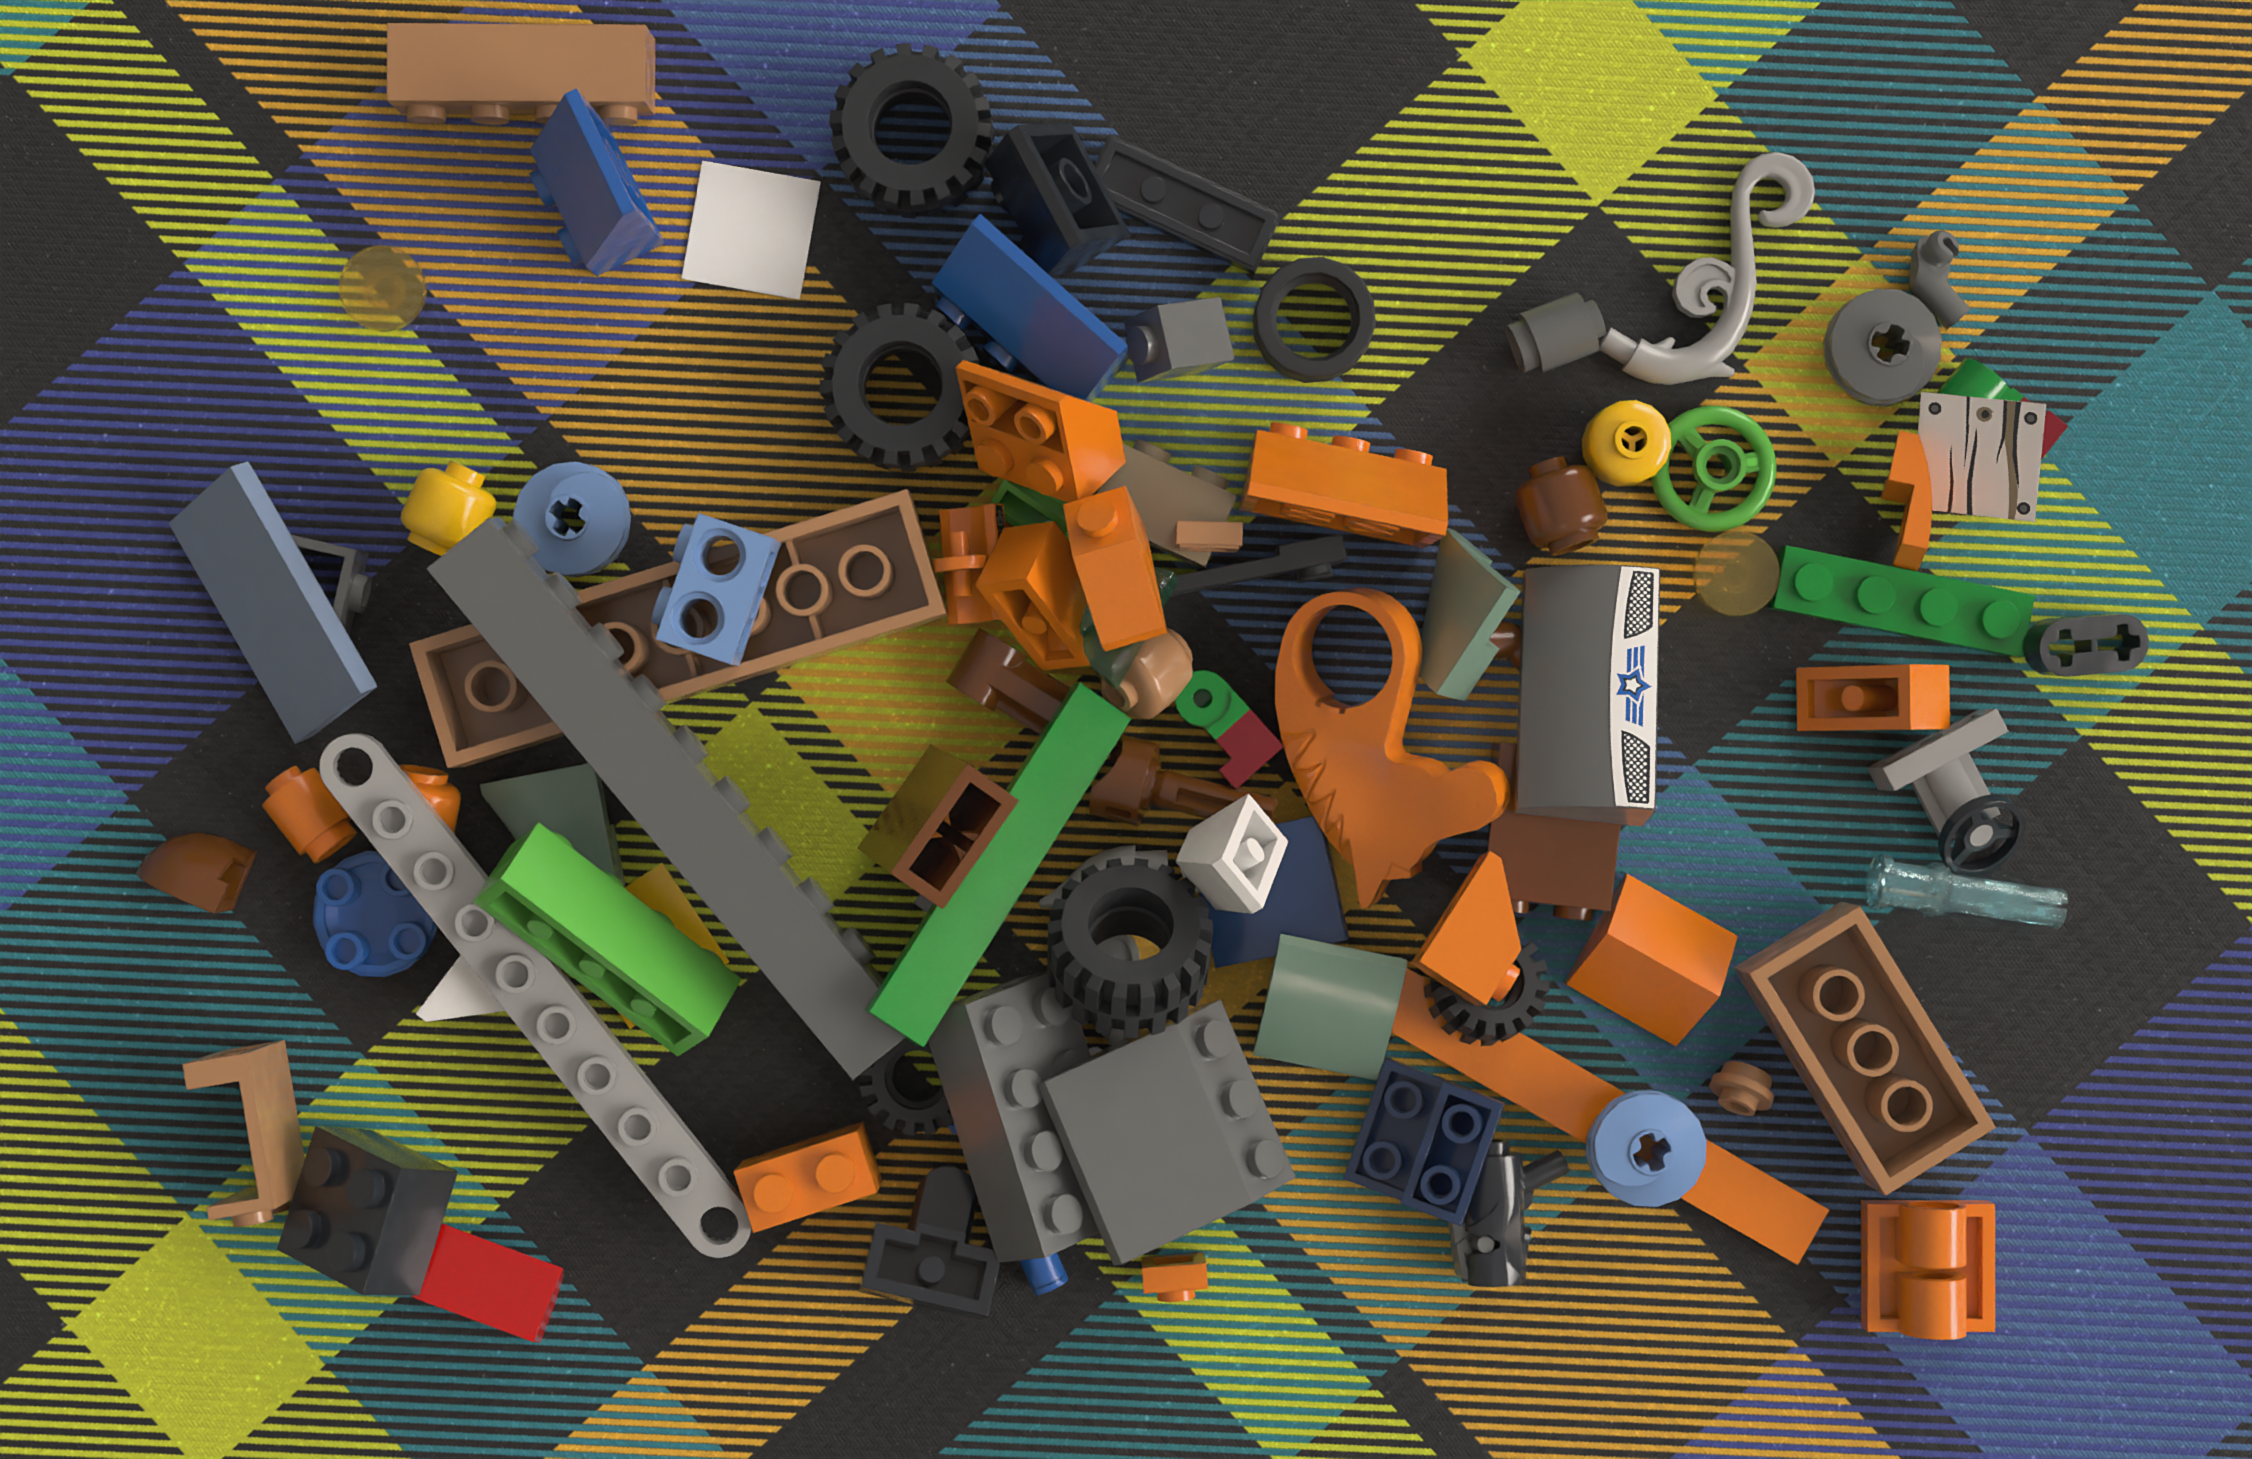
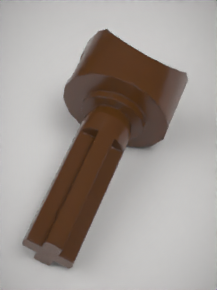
M1122 734L1110 752V761L1114 767L1099 782L1092 786L1089 804L1090 814L1139 826L1145 812L1150 810L1152 803L1160 808L1207 819L1248 793L1273 822L1277 799L1185 776L1184 774L1169 770L1161 771V762H1159L1160 744Z

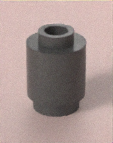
M1578 292L1519 313L1518 321L1505 327L1512 355L1522 373L1536 369L1541 374L1599 351L1598 338L1606 335L1604 320L1596 302L1593 299L1584 302Z

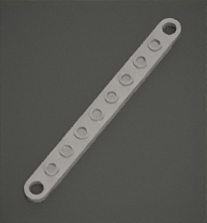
M362 733L343 735L329 743L322 753L319 766L320 775L326 787L691 1244L702 1254L714 1258L728 1257L742 1249L749 1239L752 1227L741 1195L564 971L473 902L489 877L405 771H402L383 747L384 745L374 739V737ZM350 747L362 749L372 760V774L368 781L362 785H352V783L345 782V779L340 777V772L337 771V761L340 759L341 753ZM713 1207H725L735 1214L738 1220V1229L730 1238L714 1240L713 1237H708V1234L703 1231L701 1226L703 1214Z

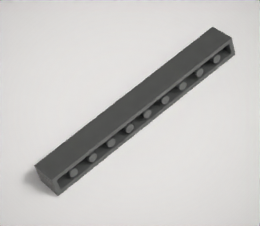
M501 517L488 518L426 569L852 1080L855 1079L905 1038L864 1011L884 980L870 963L876 957L874 951L854 927L851 926L844 932L828 913L834 907V904L818 882L811 876L802 881L786 861L793 855L781 837L769 826L760 831L745 813V810L751 804L736 783L727 775L718 780L702 760L709 753L698 737L686 725L676 729L660 709L667 703L655 685L643 674L634 679L618 660L624 654V650L610 631L599 622L594 627H591L575 607L582 600L572 585L557 571L550 576L533 557L539 551V547L529 533L514 519L506 525Z

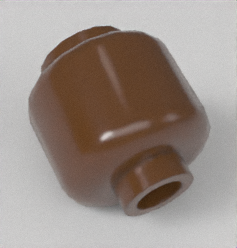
M1564 456L1551 458L1530 467L1528 471L1531 479L1523 483L1515 493L1516 504L1530 543L1538 548H1549L1551 556H1557L1581 549L1598 541L1599 535L1597 531L1606 524L1608 514L1592 469L1585 465L1568 466Z

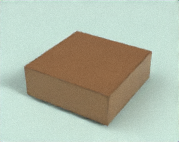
M1177 521L1175 525V548H1178V551L1237 552L1242 546L1243 522Z

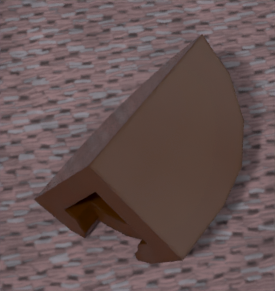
M201 832L172 837L149 852L140 864L136 874L141 880L154 888L213 914L233 910L257 851L224 837Z

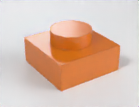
M1204 1252L1141 1257L1144 1294L1157 1293L1158 1301H1187L1195 1298V1290L1208 1289Z

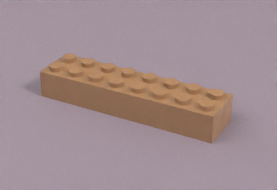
M907 489L762 534L781 542L740 666L731 665L655 639L659 629V625L651 622L655 603L664 586L673 588L681 563L673 561L577 591L582 602L575 607L591 627H594L599 622L610 631L624 650V654L618 660L634 679L640 674L645 675L659 690L667 704L948 617L947 606L937 574L933 573L931 554L913 496ZM736 543L709 550L707 555L708 566L715 575H725L732 572L740 559V552ZM701 601L689 609L686 624L690 633L696 638H704L716 629L718 612L711 602ZM473 624L409 643L447 768L467 767L566 736Z

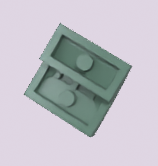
M1280 934L1269 976L1267 995L1255 1036L1253 1055L1377 1081L1399 1004L1407 969V959Z

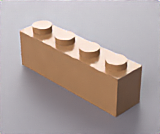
M387 23V101L401 114H407V121L442 124L446 122V114L471 115V121L475 123L501 125L510 122V115H535L536 122L546 124L564 94L576 88L606 124L633 125L638 122V115L655 116V38L646 25Z

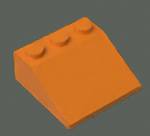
M1272 422L1269 432L1256 431L1241 496L1240 511L1423 549L1446 535L1448 526L1447 469L1431 466L1432 455L1397 448L1395 449L1394 458L1369 453L1371 443L1338 435L1333 436L1331 445L1306 440L1307 429L1284 423Z

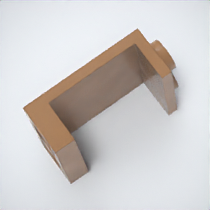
M285 1040L222 1050L182 1064L187 1090L239 1081L257 1186L244 1188L207 1207L208 1219L215 1220L232 1217L233 1227H243L270 1221L273 1219V1214L289 1210L290 1200L293 1199L305 1156Z

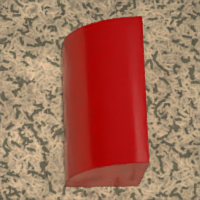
M442 1224L420 1295H413L412 1298L528 1341L541 1342L559 1294L564 1269Z

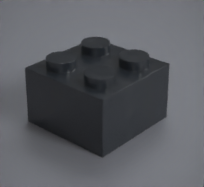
M315 1126L277 1250L362 1295H420L458 1171L373 1130Z

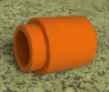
M293 766L278 775L265 787L270 797L263 803V809L298 854L303 855L307 853L315 864L337 852L356 836L357 832L349 823L352 818L326 787L316 768H311L302 773L297 766Z

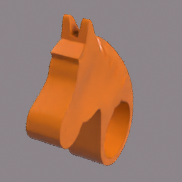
M1357 587L1320 595L1304 604L1293 615L1282 638L1275 670V706L1281 740L1296 782L1325 836L1341 856L1354 867L1358 901L1363 909H1367L1372 904L1380 901L1390 880L1411 878L1422 871V861L1431 854L1439 840L1478 830L1494 821L1504 812L1511 796L1507 775L1502 768L1494 763L1477 760L1455 770H1450L1436 759L1412 755L1404 750L1403 735L1422 663L1420 633L1414 619L1399 601L1379 590ZM1338 605L1354 606L1371 614L1386 631L1392 648L1391 672L1383 689L1370 701L1353 706L1333 699L1334 692L1319 677L1312 657V642L1317 626L1323 617Z

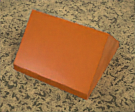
M1625 873L1612 896L1611 911L1603 912L1564 984L1670 1044L1677 1046L1720 997L1738 936Z

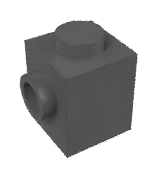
M1221 297L1157 305L1124 320L1128 356L1133 362L1137 383L1201 374L1235 360Z

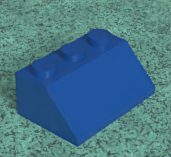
M981 214L971 223L932 281L935 293L941 297L935 304L936 309L962 331L969 324L976 328L989 340L982 349L1010 374L1018 366L1039 385L1092 402L1127 363L1128 345Z

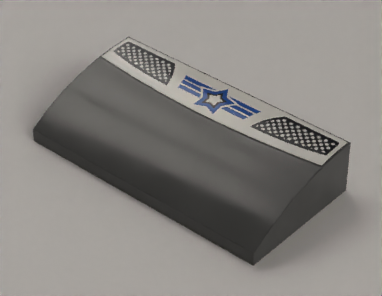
M1589 564L1525 569L1522 587L1514 813L1642 827L1656 811L1660 568Z

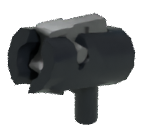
M1492 1139L1463 1225L1458 1226L1448 1222L1455 1274L1462 1279V1282H1468V1285L1475 1287H1506L1526 1283V1263L1531 1228L1530 1226H1525L1524 1210L1528 1209L1532 1204L1535 1189L1570 1172L1568 1163L1559 1150L1523 1166L1522 1153L1510 1151V1140Z

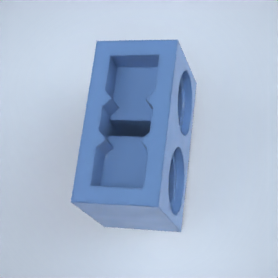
M700 513L697 515L694 526L685 523L680 531L673 552V561L681 563L673 588L664 586L654 606L651 622L659 625L655 639L731 665L740 666L781 542ZM731 539L739 548L740 559L738 565L728 574L715 575L710 570L707 562L709 549L719 540ZM701 601H709L718 612L717 627L710 635L704 638H696L687 628V613L694 604Z

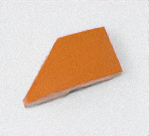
M1899 430L1890 471L1884 483L1881 499L1906 504L1892 566L1918 571L1928 549L1931 531V480L1928 462L1919 435Z

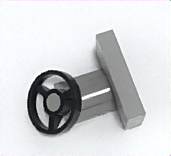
M1997 709L1977 710L1950 724V729H1940L1867 767L1878 790L1896 791L1909 783L1911 784L1939 838L1938 851L1940 857L1952 871L1964 876L1985 874L2002 865L2017 850L2025 832V819L2022 812L2008 798L1990 794L1969 754L1974 749L2009 732ZM1997 807L2006 808L2011 811L2013 817L2012 826L1995 822L1992 819L2001 814ZM1956 838L1952 853L1950 855L1951 841L1952 839ZM2007 838L2004 844L1989 857L1975 863H1962L1972 851L1984 850L1996 839Z

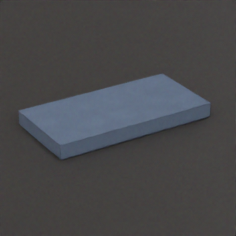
M248 461L228 468L168 523L295 744L313 737L377 688L376 682Z

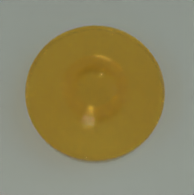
M377 245L359 251L346 263L340 276L339 295L344 309L357 323L370 330L390 332L407 326L420 314L426 300L427 284L421 267L411 256L392 246Z
M1731 531L1712 538L1701 548L1693 566V582L1700 599L1715 612L1727 616H1742L1760 610L1772 599L1779 584L1780 569L1774 551L1763 539L1749 532Z

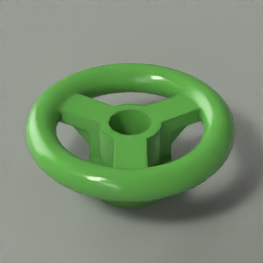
M1724 406L1697 407L1673 419L1668 424L1671 432L1669 456L1664 466L1656 475L1651 477L1655 495L1663 508L1680 523L1706 532L1731 530L1745 524L1756 516L1768 501L1776 479L1775 453L1764 430L1746 414ZM1711 424L1732 428L1749 442L1754 452L1745 454L1740 446L1725 439L1706 443L1695 428ZM1677 442L1693 460L1692 471L1697 481L1688 505L1675 492L1669 476L1670 457ZM1711 456L1719 458L1725 466V472L1721 479L1713 478L1707 472L1706 463ZM1757 472L1754 487L1742 503L1728 511L1707 513L1715 493L1732 489L1743 480L1745 474Z

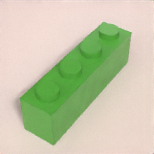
M539 822L509 846L473 900L475 904L676 1056L683 1054L709 1037L742 978L724 965L722 959L717 954L708 949L701 948L675 928L673 922L665 914L649 908L627 891L616 876L600 870L574 850L572 844L564 836L548 830Z

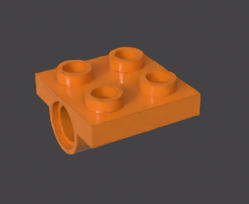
M1861 1200V1327L1867 1332H1900L1906 1336L1932 1340L1960 1339L1966 1337V1332H1995V1204L1988 1200Z

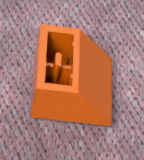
M963 360L955 367L979 470L1069 503L1092 496L1126 463L1117 411Z

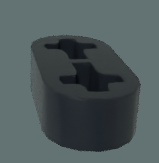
M2094 614L2048 618L2038 621L2028 630L2024 638L2023 652L2025 660L2031 669L2042 675L2070 677L2124 672L2134 669L2143 661L2148 652L2149 639L2147 630L2142 622L2132 615ZM2122 635V647H2117L2113 650L2098 649L2097 639ZM2058 639L2074 640L2075 651L2060 652L2056 656L2050 655L2048 650L2049 643H2054Z

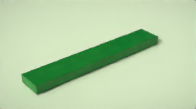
M1074 683L1005 790L1017 798L1019 802L945 908L941 909L934 903L931 905L864 1011L917 1046H925L1131 721L1130 717L1082 683Z

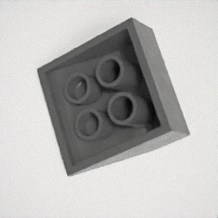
M1221 999L1189 1008L1188 1016L1179 1024H1175L1170 1019H1167L1164 1032L1151 1035L1149 1029L1144 1028L1138 1031V1038H1125L1037 1084L1114 1266L1122 1265L1237 1211L1296 1178Z

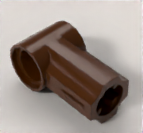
M980 627L946 680L948 684L990 710L995 711L998 708L1040 735L1070 690L1069 686L1025 662L1028 657Z

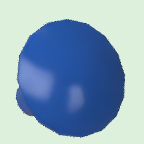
M365 851L343 859L337 866L325 871L316 884L317 894L314 898L313 925L320 945L325 951L326 958L332 966L340 970H349L359 976L386 977L409 969L428 951L438 926L378 851Z

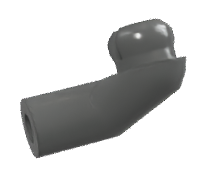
M1935 231L1929 236L1920 238L1912 250L1909 288L1912 294L1928 308L1935 319L1947 330L1959 321L1970 310V307L1948 284L1951 262L1959 254L1958 242L1949 232Z

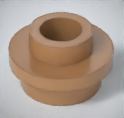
M1725 1062L1721 1072L1715 1073L1709 1084L1711 1091L1719 1097L1718 1104L1730 1112L1743 1116H1753L1756 1110L1770 1109L1774 1100V1094L1770 1090L1773 1082L1772 1077L1765 1071L1743 1062Z

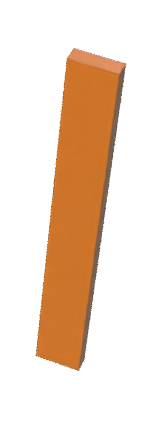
M1409 968L1406 969L1391 1033L1585 1144L1588 1132L1596 1117L1610 1101L1625 1094L1624 1091L1520 1032L1504 1042L1499 1040L1492 1046H1481L1480 1040H1476L1470 1045L1459 1041L1462 1033L1457 1030L1448 1035L1441 1029L1447 1022L1445 1018L1439 1015L1433 1019L1428 1010L1435 1004L1433 997L1425 998L1423 987L1430 983V980ZM1643 1135L1639 1138L1641 1149L1634 1153L1633 1156L1637 1154L1647 1162L1653 1158L1651 1147L1659 1143V1141L1656 1142L1648 1135ZM1706 1139L1705 1166L1696 1184L1681 1198L1798 1265L1829 1209Z

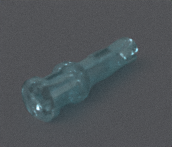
M1880 854L1873 858L1866 880V901L1869 909L1881 910L1887 908V906L1919 910L1922 917L1928 918L1942 917L1946 912H1957L2045 925L2055 929L2062 927L2067 914V909L2054 908L2057 907V904L2063 905L2068 903L2065 889H2051L1952 874L1950 868L1945 867L1944 863L1932 862L1924 867L1894 862L1891 855Z

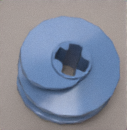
M580 462L553 464L532 476L519 492L513 512V519L529 533L539 547V551L533 557L544 570L551 573L557 571L561 575L568 577H582L600 572L618 558L629 537L631 514L628 498L621 484L614 477L593 465ZM580 504H582L579 516L585 521L583 529L578 532L569 528L565 535L564 531L568 523L561 518L562 512L567 507L577 511Z
M1651 1089L1629 1091L1610 1101L1594 1120L1586 1138V1161L1596 1180L1614 1197L1634 1206L1658 1207L1680 1199L1696 1184L1706 1163L1707 1141L1698 1118L1685 1104L1673 1096ZM1643 1135H1648L1656 1142L1659 1141V1143L1651 1147L1653 1158L1647 1162L1637 1154L1633 1156L1634 1153L1641 1149L1639 1138Z

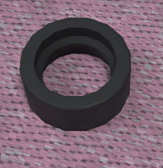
M1325 257L1299 258L1277 269L1262 287L1253 313L1254 340L1264 360L1282 376L1303 383L1326 382L1348 372L1369 347L1376 325L1374 300L1364 280L1346 264ZM1320 283L1332 287L1344 297L1350 309L1351 328L1347 340L1337 351L1325 357L1308 358L1294 353L1283 343L1277 331L1276 314L1280 302L1290 290L1302 284Z

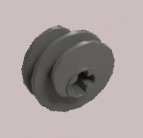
M1874 289L1856 296L1845 303L1829 321L1823 341L1825 365L1836 385L1853 399L1869 406H1892L1914 396L1931 380L1941 357V334L1934 315L1918 298L1901 290ZM1881 335L1888 339L1885 348L1893 349L1892 356L1884 360L1877 357L1880 348L1874 347L1871 344L1872 340Z

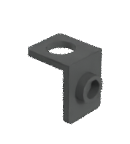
M291 535L298 547L345 557L333 609L347 634L350 635L355 612L361 614L364 612L370 596L372 579L371 576L364 575L369 553Z

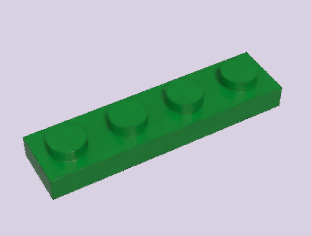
M1786 545L1780 548L1768 609L2012 658H2023L2024 638L2029 630L2035 595Z

